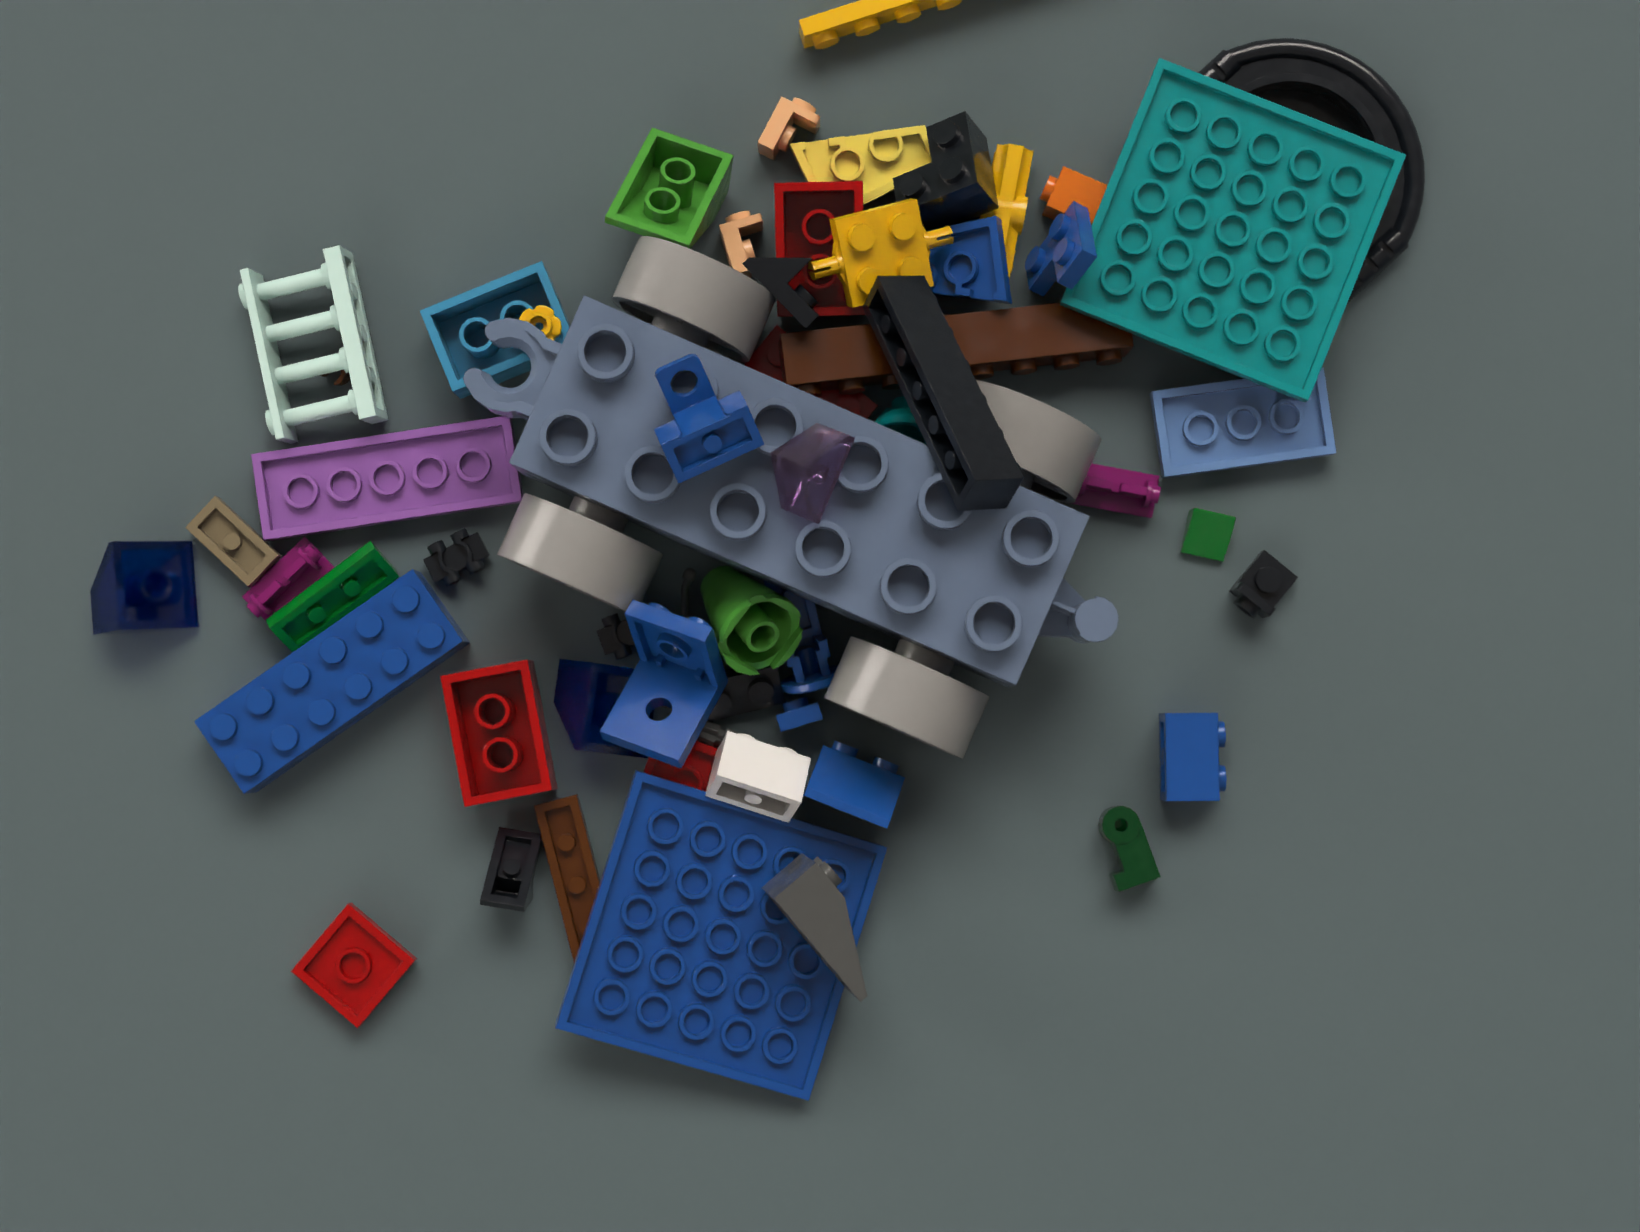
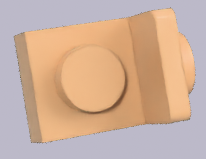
M781 96L758 140V152L772 160L775 159L779 150L786 152L797 131V128L792 126L793 123L816 134L820 127V116L815 114L816 108L800 98L795 97L790 101Z
M741 211L726 217V223L719 225V232L729 266L751 278V272L743 263L748 258L756 257L750 239L742 240L741 237L762 231L763 219L761 213L751 215L750 211Z

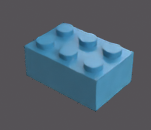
M542 261L420 310L452 392L460 399L471 395L463 380L465 372L471 368L480 369L490 374L497 384L531 371L530 358L524 351L513 347L499 348L489 341L485 335V327L489 322L506 318L519 320L520 315L526 309L530 308L533 310L538 305H545L553 309L554 316L558 317L561 321V334L555 341L563 343L570 324L550 275ZM537 323L535 327L542 330L543 324Z

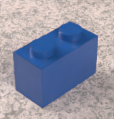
M1159 713L1160 800L1220 801L1219 791L1226 790L1227 782L1226 768L1224 765H1219V748L1225 747L1226 729L1225 723L1218 721V713Z

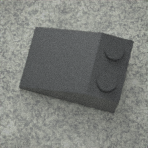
M801 853L767 882L762 889L843 986L861 1002L867 997V992L845 897L837 889L842 880L818 856L811 860Z

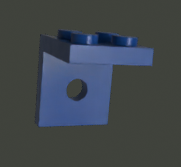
M632 599L624 614L640 660L604 722L600 733L605 741L682 768L728 683L713 627L700 618H685L671 613L660 604H645ZM666 706L672 709L671 714L664 720L655 721L649 718L652 710L657 707Z

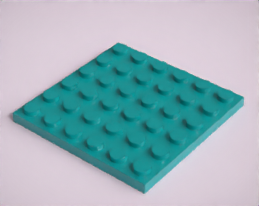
M1159 58L1091 225L1097 258L1072 290L1066 287L1060 305L1302 402H1307L1406 154Z

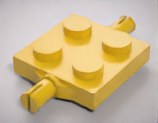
M912 198L829 219L834 240L832 257L808 262V269L815 270L810 271L809 274L813 281L836 274L843 284L847 306L852 308L864 305L877 276H925L929 286L932 287L934 282L929 262L930 249L953 244L954 237L946 236L953 234L948 225L926 232L921 222L918 201Z

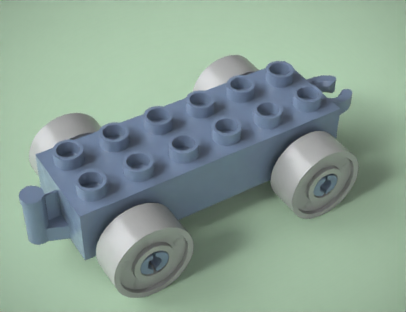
M640 236L611 298L613 303L626 313L584 295L562 344L548 339L543 331L527 321L506 318L489 322L485 327V335L492 344L503 349L511 347L521 349L530 358V375L518 387H502L493 380L490 374L476 368H471L464 374V383L478 403L495 414L527 420L509 463L524 476L574 497L569 509H566L542 498L524 493L497 555L626 612L632 599L643 602L663 557V554L623 534L624 528L629 521L899 640L895 652L867 641L850 637L824 699L958 758H964L990 697L949 677L954 664L1005 687L1015 686L1018 683L1037 637L1070 638L1074 642L1085 644L1104 641L1111 637L1117 629L1118 613L1110 601L1095 596V599L1085 601L1063 578L1090 516L1059 502L1074 503L1102 441L1101 437L1094 430L1070 415L1039 400L999 385L976 380L981 392L987 399V404L998 426L1003 431L1004 438L1016 462L1021 468L1024 479L1007 508L958 511L926 444L738 363L750 361L776 302V298L770 291L748 276L687 247L656 237ZM693 353L699 357L717 399L740 390L765 445L678 484L654 431L655 428L675 419L655 377V372L658 368ZM679 371L671 380V388L677 393H688L696 386L697 377L691 371Z

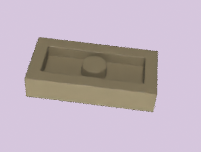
M214 496L185 527L248 587L255 585L282 557L217 496Z

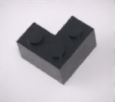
M966 111L926 127L931 163L893 178L896 202L910 198L917 199L921 222L926 231L942 228L947 225L960 224L999 208L987 138Z

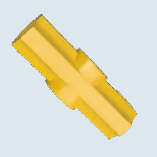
M997 144L992 163V172L999 208L980 215L979 219L997 216L1001 219L1008 276L1010 279L1016 253L1017 237L1022 233L1027 210L1028 197H1025L1033 151L1015 144Z

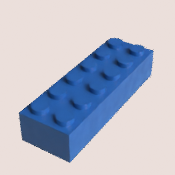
M412 569L194 722L244 794L257 793L466 647L470 642L423 574Z

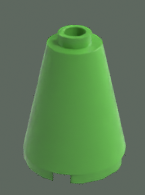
M730 566L717 567L704 577L700 587L701 596L711 627H713L720 654L732 669L746 675H758L759 672L757 670L771 666L774 670L783 665L794 654L802 639L803 630L800 627V612L788 598Z

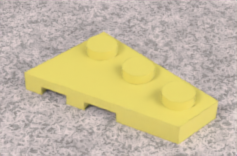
M925 125L789 144L806 182L863 181V205L893 191V178L931 163Z

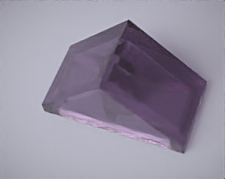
M816 423L770 452L781 509L819 524L855 438Z

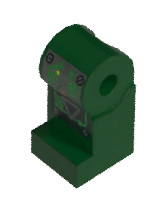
M1113 806L1106 809L1099 818L1098 826L1102 837L1111 843L1120 869L1109 874L1114 890L1120 892L1160 878L1161 876L1136 812L1125 806Z

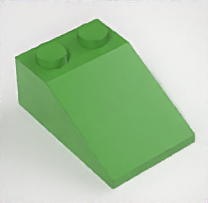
M652 127L605 215V223L642 236L660 238L691 249L715 220L729 191L734 155Z

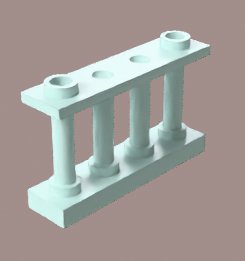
M340 245L323 249L325 263L321 264L320 269L264 282L263 275L249 268L240 270L242 283L238 286L239 297L242 305L249 312L269 410L265 412L266 424L270 433L275 435L276 440L289 444L298 442L296 425L353 412L354 415L359 416V420L370 424L388 420L353 253ZM325 285L328 289H331L334 305L330 306L329 311L273 324L268 299ZM334 327L337 331H340L343 347L339 348V353L282 366L277 341ZM340 370L350 374L353 389L348 391V395L291 408L286 383Z

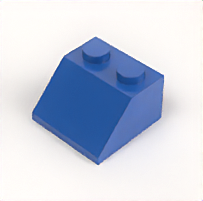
M834 740L831 748L823 745L803 796L887 829L905 777L896 774L899 766L876 756L872 764L857 759L858 749Z

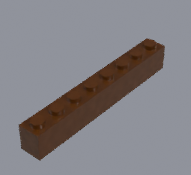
M1060 303L944 315L948 325L953 330L954 337L965 359L969 362L976 380L991 378L994 376V371L1011 370L1012 375H1026L1036 372L1039 366L1053 365L1054 370L1060 371L1077 368L1080 366V362L1096 360V364L1099 366L1117 364L1134 347L1131 333L1063 307ZM870 324L780 334L778 348L782 379L786 384L816 397L822 395L821 391L839 389V394L841 395L857 394L865 391V386L882 384V389L884 390L900 389Z

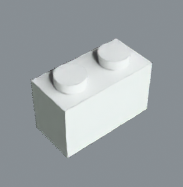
M727 731L716 751L705 796L789 823L802 803L811 758L797 754L796 751L787 747H776L758 741L748 734H736Z

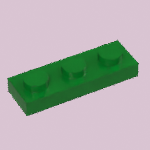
M370 540L267 618V625L293 653L386 588L400 576L393 565Z

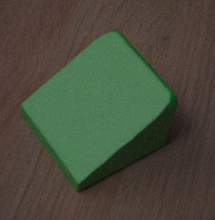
M1199 508L1189 510L1180 553L1223 562L1235 526L1236 517Z

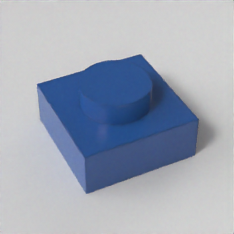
M807 697L782 704L784 713L776 715L781 732L823 719L818 702L809 705Z

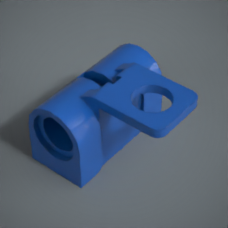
M688 354L656 370L655 377L675 419L655 428L654 431L678 484L765 445L740 390L717 399L702 363L696 354ZM688 370L696 375V386L693 390L684 394L673 391L671 388L673 376L679 371Z

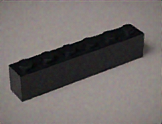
M877 276L862 308L957 510L1007 508L1024 479L1021 468L1016 462L1004 438L1003 431L998 426L987 404V399L981 392L971 371L969 362L965 359L954 337L953 330L948 325L938 305V300L933 294L925 276Z

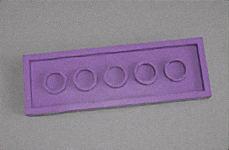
M499 416L251 454L263 540L274 541L520 503L523 497L520 472L509 463L516 448L512 418Z

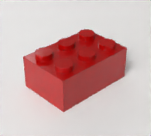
M863 181L774 183L776 258H813L811 260L813 262L832 257L834 240L829 219L863 211ZM807 264L788 283L793 289L801 284L819 302L813 308L819 316L865 315L862 308L863 305L854 308L847 306L843 284L836 274L813 281L809 272L815 270L808 269ZM777 300V317L793 316Z
M526 659L440 676L464 807L558 789L533 660Z

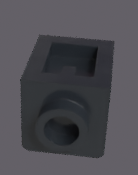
M1263 550L1231 587L1229 592L1237 597L1234 604L1251 618H1255L1257 614L1261 618L1271 616L1275 611L1274 606L1298 577L1267 551Z

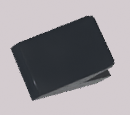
M748 258L743 265L805 328L819 316L813 309L819 302L801 284L795 289L788 284L813 258Z
M499 827L480 905L525 912L533 899V879L542 846V836L540 833Z

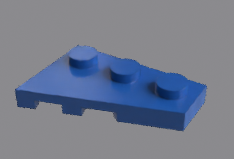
M997 216L951 225L950 228L953 234L946 236L954 237L953 244L930 249L929 262L934 286L930 288L933 294L1012 304L1001 219Z

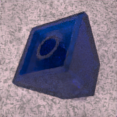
M192 541L109 542L90 590L93 635L142 633L199 627Z
M559 659L554 704L575 750L648 758L646 755L603 740L600 733L604 722L633 673L634 668ZM652 710V712H651L650 715H649V718L652 719V720H653L654 710Z

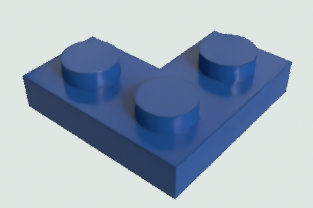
M1073 201L1064 214H1058L1053 220L1049 234L1040 247L1035 246L1030 251L1025 261L1029 290L1044 297L1056 280L1057 283L1072 290L1097 258L1087 207Z

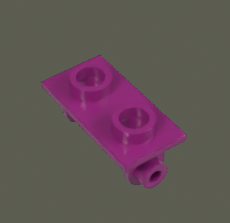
M1092 463L1075 502L1069 504L1152 519L1154 506L1158 503L1161 487L1158 486L1160 476Z
M304 536L242 598L248 603L246 605L247 608L258 618L261 616L266 621L267 618L335 567Z

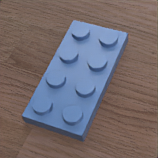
M1321 368L1307 402H1302L1247 379L1157 390L1150 393L1162 479L1336 454L1324 368Z

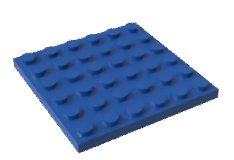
M635 770L556 1019L555 1028L809 1101L844 986L762 887L801 853L811 860L818 856L842 880L837 889L845 897L857 947L887 847L795 818H791L789 823L707 797L705 796L706 791Z

